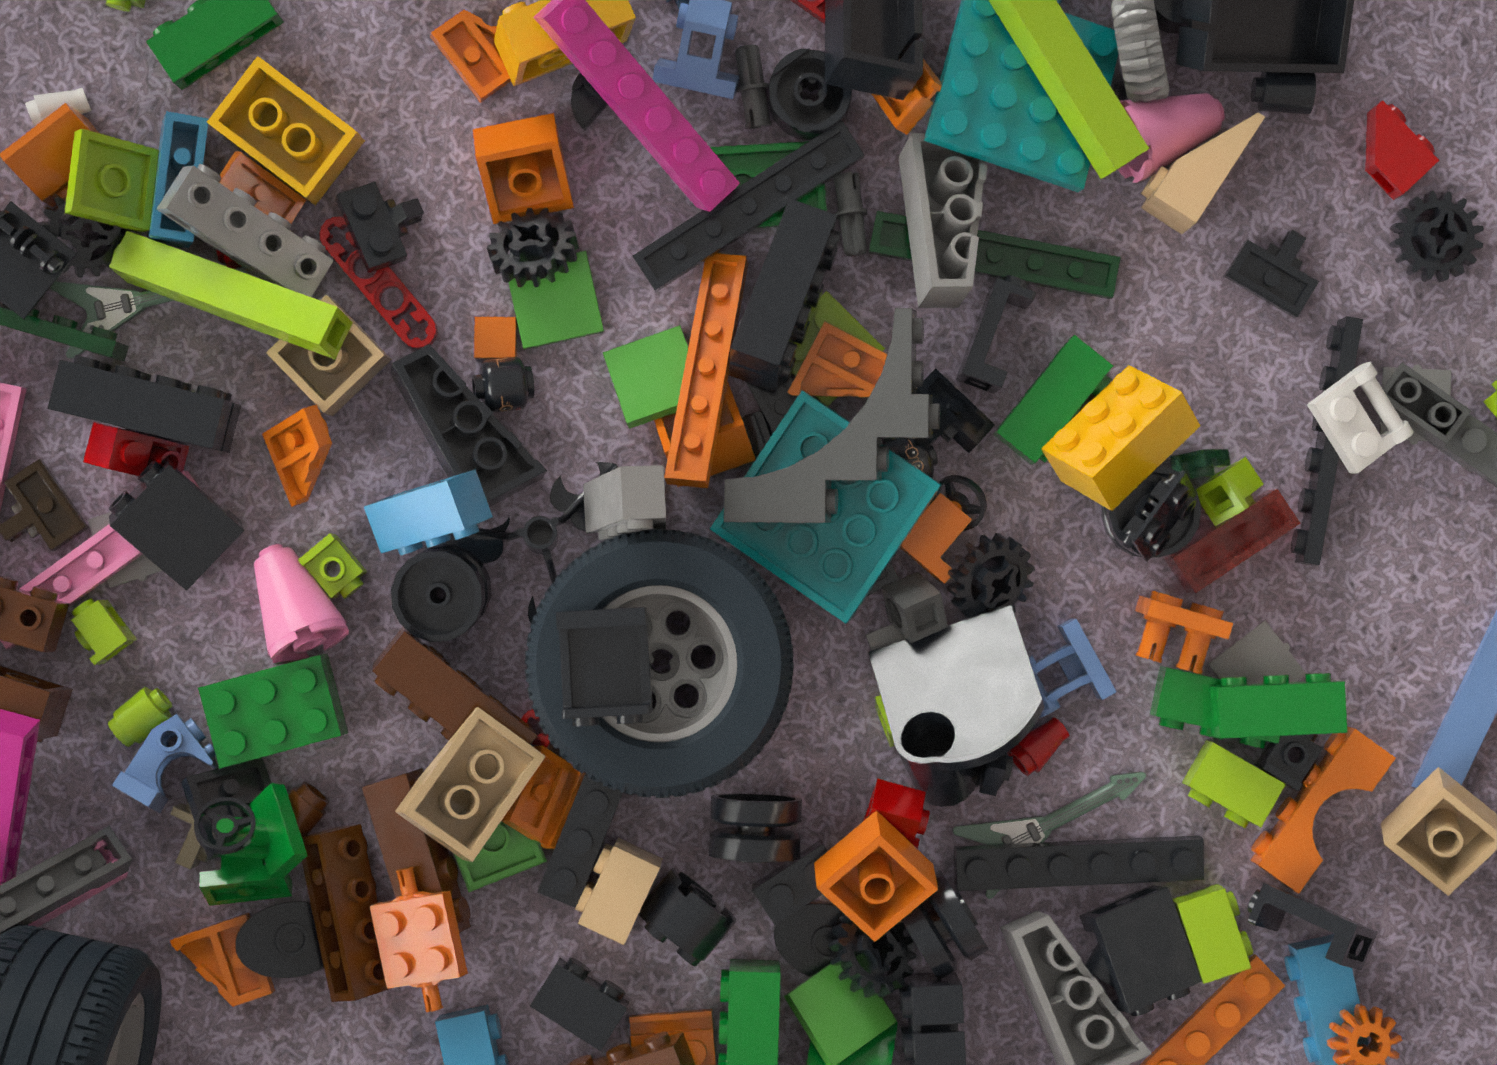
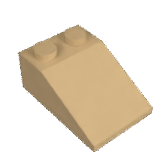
M1258 112L1177 159L1168 169L1161 166L1152 175L1141 192V195L1147 198L1141 208L1180 234L1186 232L1197 223L1265 116Z
M476 707L421 774L395 812L462 860L473 862L546 756L482 709Z

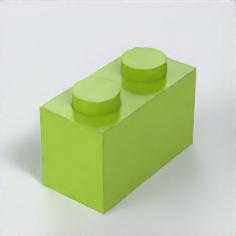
M1208 740L1203 744L1182 781L1183 784L1191 788L1188 794L1189 797L1210 808L1213 801L1227 809L1224 814L1225 818L1245 829L1249 822L1260 828L1262 827L1286 785Z
M1215 884L1173 898L1203 984L1251 969L1248 956L1253 955V949L1245 931L1239 932L1235 916L1240 915V910L1232 891L1226 892L1224 887Z

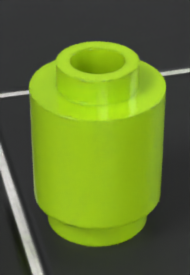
M143 687L113 712L114 717L108 721V726L116 738L125 746L130 747L135 742L141 744L153 728L172 717L169 709L173 706L160 689L155 688L152 691L148 687Z

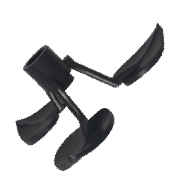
M596 462L600 470L599 476L618 468L614 463ZM559 476L551 488L550 502L555 509L564 513L558 518L553 517L552 519L545 516H535L526 522L524 528H518L517 531L510 533L505 532L510 522V517L508 516V519L498 527L492 529L479 528V532L455 540L454 534L450 533L451 540L446 541V544H453L467 549L481 560L483 564H488L501 557L504 549L503 540L524 538L527 547L532 552L543 554L551 582L554 583L557 572L550 552L556 547L558 542L556 527L571 519V522L577 529L586 531L584 492L581 494L570 493L564 487L561 476ZM533 596L528 606L530 623H532L533 616L537 613Z

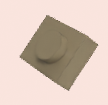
M188 802L187 805L180 803L173 806L170 813L172 816L192 824L175 863L188 869L198 866L200 861L206 863L208 859L204 848L196 839L194 819Z

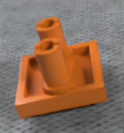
M1153 590L1150 598L1139 595L1135 611L1144 614L1143 618L1147 619L1136 656L1162 663V656L1171 627L1175 628L1176 624L1184 626L1187 634L1176 667L1202 675V668L1211 639L1216 640V636L1229 640L1233 623L1222 620L1224 611L1193 602L1190 610L1181 608L1183 599Z

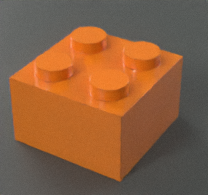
M877 810L814 862L817 889L874 942L938 890L933 863Z

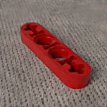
M338 216L326 220L319 232L322 245L326 247L327 252L401 340L415 349H420L428 344L432 345L438 334L437 324L390 267L377 270L369 279L359 278L355 273V264L361 258L358 250L353 251L346 262H344L341 256L348 254L346 249L338 242L333 245L329 242L333 238V234L330 232L333 227L336 226L340 230L347 227L344 218ZM348 231L345 237L350 242V244L355 248L356 245L353 241L350 232ZM389 288H398L403 293V303L396 310H386L381 304L382 294ZM412 304L417 308L409 313L414 320L420 324L425 321L428 323V326L425 328L428 336L424 340L418 337H414L412 340L409 338L408 335L412 332V328L404 319L400 321L399 325L394 322V319L404 315Z

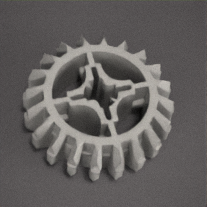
M1112 0L1113 24L1128 100L1132 102H1147L1167 98L1170 90L1154 0Z

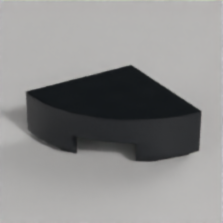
M579 73L572 86L571 108L577 123L585 131L608 104L586 78Z

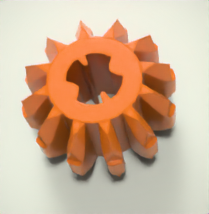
M1356 1004L1354 1016L1345 1009L1340 1010V1017L1344 1021L1341 1026L1335 1022L1329 1024V1028L1338 1036L1328 1039L1327 1046L1337 1050L1332 1059L1338 1065H1388L1385 1062L1388 1056L1392 1059L1400 1058V1054L1391 1048V1045L1402 1041L1401 1035L1391 1032L1396 1022L1390 1016L1383 1018V1010L1377 1006H1373L1367 1011L1364 1005ZM1360 1036L1365 1038L1369 1036L1371 1038L1368 1045H1359L1357 1042Z

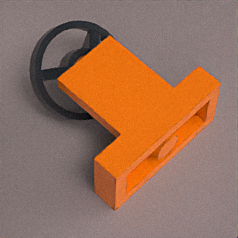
M960 475L946 476L938 481L942 485L945 484L946 497L942 493H939L937 497L936 495L934 496L927 509L900 546V549L941 584H945L951 576L948 575V571L952 570V568L940 557L962 531L976 527L985 516L987 510L986 497L979 485L973 480ZM952 482L961 483L969 487L978 497L980 506L970 504L968 498L963 493L956 492ZM966 514H979V517L971 522L972 519Z

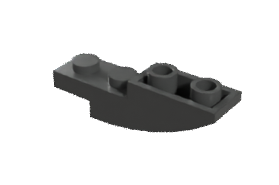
M1403 362L1400 363L1382 389L1402 421H1408L1412 429L1428 440L1429 443L1469 472H1475L1497 488V433L1470 415L1471 410Z

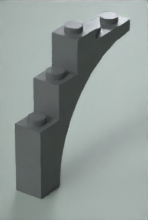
M895 308L892 340L881 376L865 405L840 434L819 451L789 467L756 477L724 479V522L829 523L831 522V514H837L838 490L831 489V480L882 481V472H888L889 448L888 446H882V438L933 437V429L940 428V404H933L932 395L916 394V387H922L924 380L923 361H916V344H923L924 321L923 318H917L916 310L913 308Z

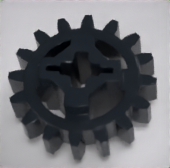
M1430 191L1424 195V202L1417 196L1409 201L1411 210L1402 208L1397 212L1398 217L1403 222L1391 225L1390 230L1399 234V238L1391 242L1390 247L1401 249L1402 253L1397 256L1395 261L1400 263L1407 260L1410 263L1406 272L1408 275L1421 270L1422 281L1431 280L1435 273L1437 280L1444 282L1449 279L1450 273L1455 277L1465 273L1462 264L1470 266L1477 261L1470 252L1483 248V243L1474 239L1476 234L1484 231V228L1479 225L1473 226L1471 220L1478 215V212L1475 210L1466 213L1463 210L1467 203L1465 198L1454 204L1451 202L1452 192L1447 191L1438 200L1435 192ZM1433 210L1428 223L1422 221L1419 223L1415 222L1421 213ZM1438 229V236L1444 238V241L1436 244V237L1430 235V232ZM1412 242H1415V244L1417 245L1418 249L1421 252V256L1414 249ZM1447 250L1458 251L1451 261L1440 264Z
M54 194L52 197L57 204L56 207L52 209L43 206L41 210L48 217V221L38 223L54 236L69 240L72 243V250L77 255L63 273L68 271L71 266H74L75 274L79 278L83 277L85 268H90L96 277L100 276L99 266L105 264L109 268L114 250L122 241L125 232L121 231V227L113 225L110 227L105 224H99L97 221L73 215L67 219H60L65 213L66 199L63 200L59 195ZM87 223L94 232L93 234H86L85 240L81 241L78 235L71 231H75V229L80 230L83 228V224ZM102 244L107 245L101 253L92 257V252Z
M527 208L526 216L523 217L514 212L511 214L512 222L508 224L500 221L498 223L500 233L495 232L489 235L491 245L487 246V251L495 274L501 273L505 283L515 278L517 286L521 288L525 285L526 281H532L534 287H539L543 278H547L553 283L556 281L554 273L559 271L567 274L569 272L567 262L577 261L575 250L579 249V243L571 220L564 221L563 213L561 212L551 217L548 208H543L540 214H534L532 208Z
M995 533L992 540L985 535H981L979 546L977 547L968 542L966 544L968 554L965 557L956 555L954 558L960 564L958 569L948 571V575L955 579L954 583L947 586V591L954 595L951 600L952 604L968 618L1009 605L1012 606L1015 613L1014 603L1017 600L1025 602L1027 597L1022 592L1024 588L1033 587L1034 582L1027 578V575L1035 571V567L1028 562L1031 554L1023 549L1022 545L1010 536L1005 538L1000 533Z
M845 914L839 918L841 924L833 927L831 930L838 939L828 944V948L837 951L838 956L830 961L831 965H841L843 969L838 976L839 980L851 979L850 991L856 992L863 988L866 998L877 994L879 997H884L906 985L904 978L912 975L914 972L907 962L916 959V954L908 951L907 945L914 942L912 937H904L902 932L905 929V925L903 922L893 926L874 942L862 930L857 931L859 927Z

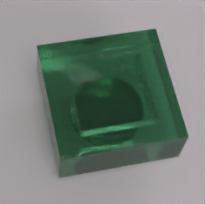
M1203 449L1170 456L1171 468L1178 473H1181L1182 470L1189 473L1190 479L1215 476L1214 469L1231 466L1228 449Z

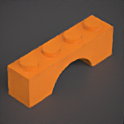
M1347 727L1348 733L1331 734L1323 747L1327 751L1319 765L1313 763L1301 782L1303 787L1294 799L1288 797L1280 805L1275 814L1279 821L1271 832L1263 831L1252 845L1251 850L1255 854L1250 861L1298 894L1323 861L1313 839V822L1320 806L1330 796L1343 790L1360 789L1372 792L1396 759V757L1355 728Z

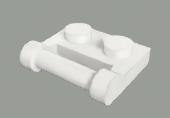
M1366 362L1356 367L1307 404L1348 472L1353 474L1361 472L1393 446L1405 441L1414 433L1408 421H1402L1375 377L1377 371L1371 362ZM1358 386H1361L1387 428L1381 435L1353 392Z

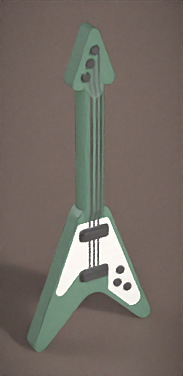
M235 269V270H238V271H240V272L249 274V272H247V271H245V270ZM57 281L50 287L51 290L85 309L87 319L80 331L91 334L93 326L114 332L143 312L145 308L174 301L149 290L139 292L129 289ZM70 346L66 356L69 359H74L75 355L79 356L86 350Z
M1139 771L1111 775L1109 777L1110 783L1044 817L1034 816L955 826L952 831L956 836L987 845L1042 843L1049 837L1051 831L1117 797L1125 800L1145 779L1146 774ZM1001 889L986 890L985 895L988 899H992Z

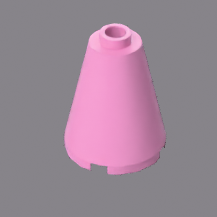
M1208 93L1167 96V98L1147 102L1121 100L1120 103L1149 149L1120 167L1118 171L1124 178L1133 176V183L1148 179L1161 166L1165 168L1220 131L1225 118L1222 104Z
M281 544L264 548L259 552V558L254 562L267 652L275 664H287L309 658L307 651L315 649L322 644L325 651L341 642L349 634L346 620L314 577L298 561L299 557L290 547L283 548Z

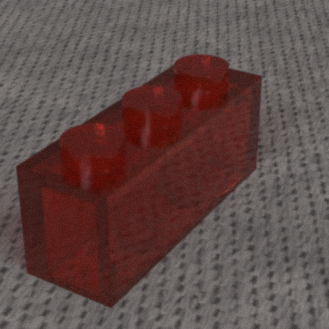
M1278 489L1266 490L1254 498L1255 501L1248 505L1249 507L1217 526H1212L1191 540L1178 552L1164 558L1186 593L1199 592L1301 524Z

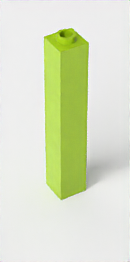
M988 0L1100 179L1108 176L1149 149L1057 0Z
M126 231L121 243L115 248L113 259L109 265V268L127 283L334 360L353 324L337 306L130 231Z

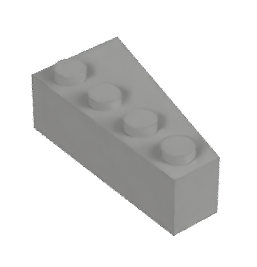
M1035 911L1000 927L1057 1065H1129L1151 1055L1149 1049L1131 1029L1129 1022L1114 1006L1104 992L1103 987L1092 976L1081 961L1080 956L1049 915Z

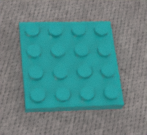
M961 0L940 78L942 88L940 92L937 91L924 141L1075 192H1080L1085 187L1090 167L1089 159L988 0ZM1065 13L1111 86L1119 55L1115 30Z
M801 391L744 478L767 474L801 461L819 451L840 434L850 422L807 392ZM889 449L888 472H882V481L831 480V489L838 490L837 514H831V522L829 523L724 522L723 508L710 527V530L847 624L942 484Z

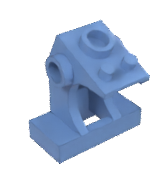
M689 0V4L681 3L676 28L683 29L677 62L659 58L654 67L652 80L657 83L733 99L737 91L739 75L720 71L725 39L734 40L739 15L732 14V2L725 0ZM693 31L716 36L711 59L689 54Z
M1071 618L1057 626L1067 643L1065 646L1035 661L1033 655L1029 656L1045 706L1039 718L1061 707L1057 699L1088 683L1096 698L1104 700L1117 692L1077 619ZM1058 661L1068 682L1047 693L1037 673Z
M176 714L151 730L126 771L119 773L112 786L147 807L161 813L168 801L162 788V775L165 768L171 761L177 758L190 756L216 769L218 765L212 759L216 756L214 747L210 743L205 747L202 746L200 742L206 736L192 718L184 722ZM177 737V743L172 747H168L170 739Z

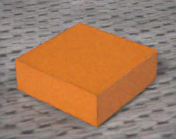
M475 317V359L517 357L516 317Z

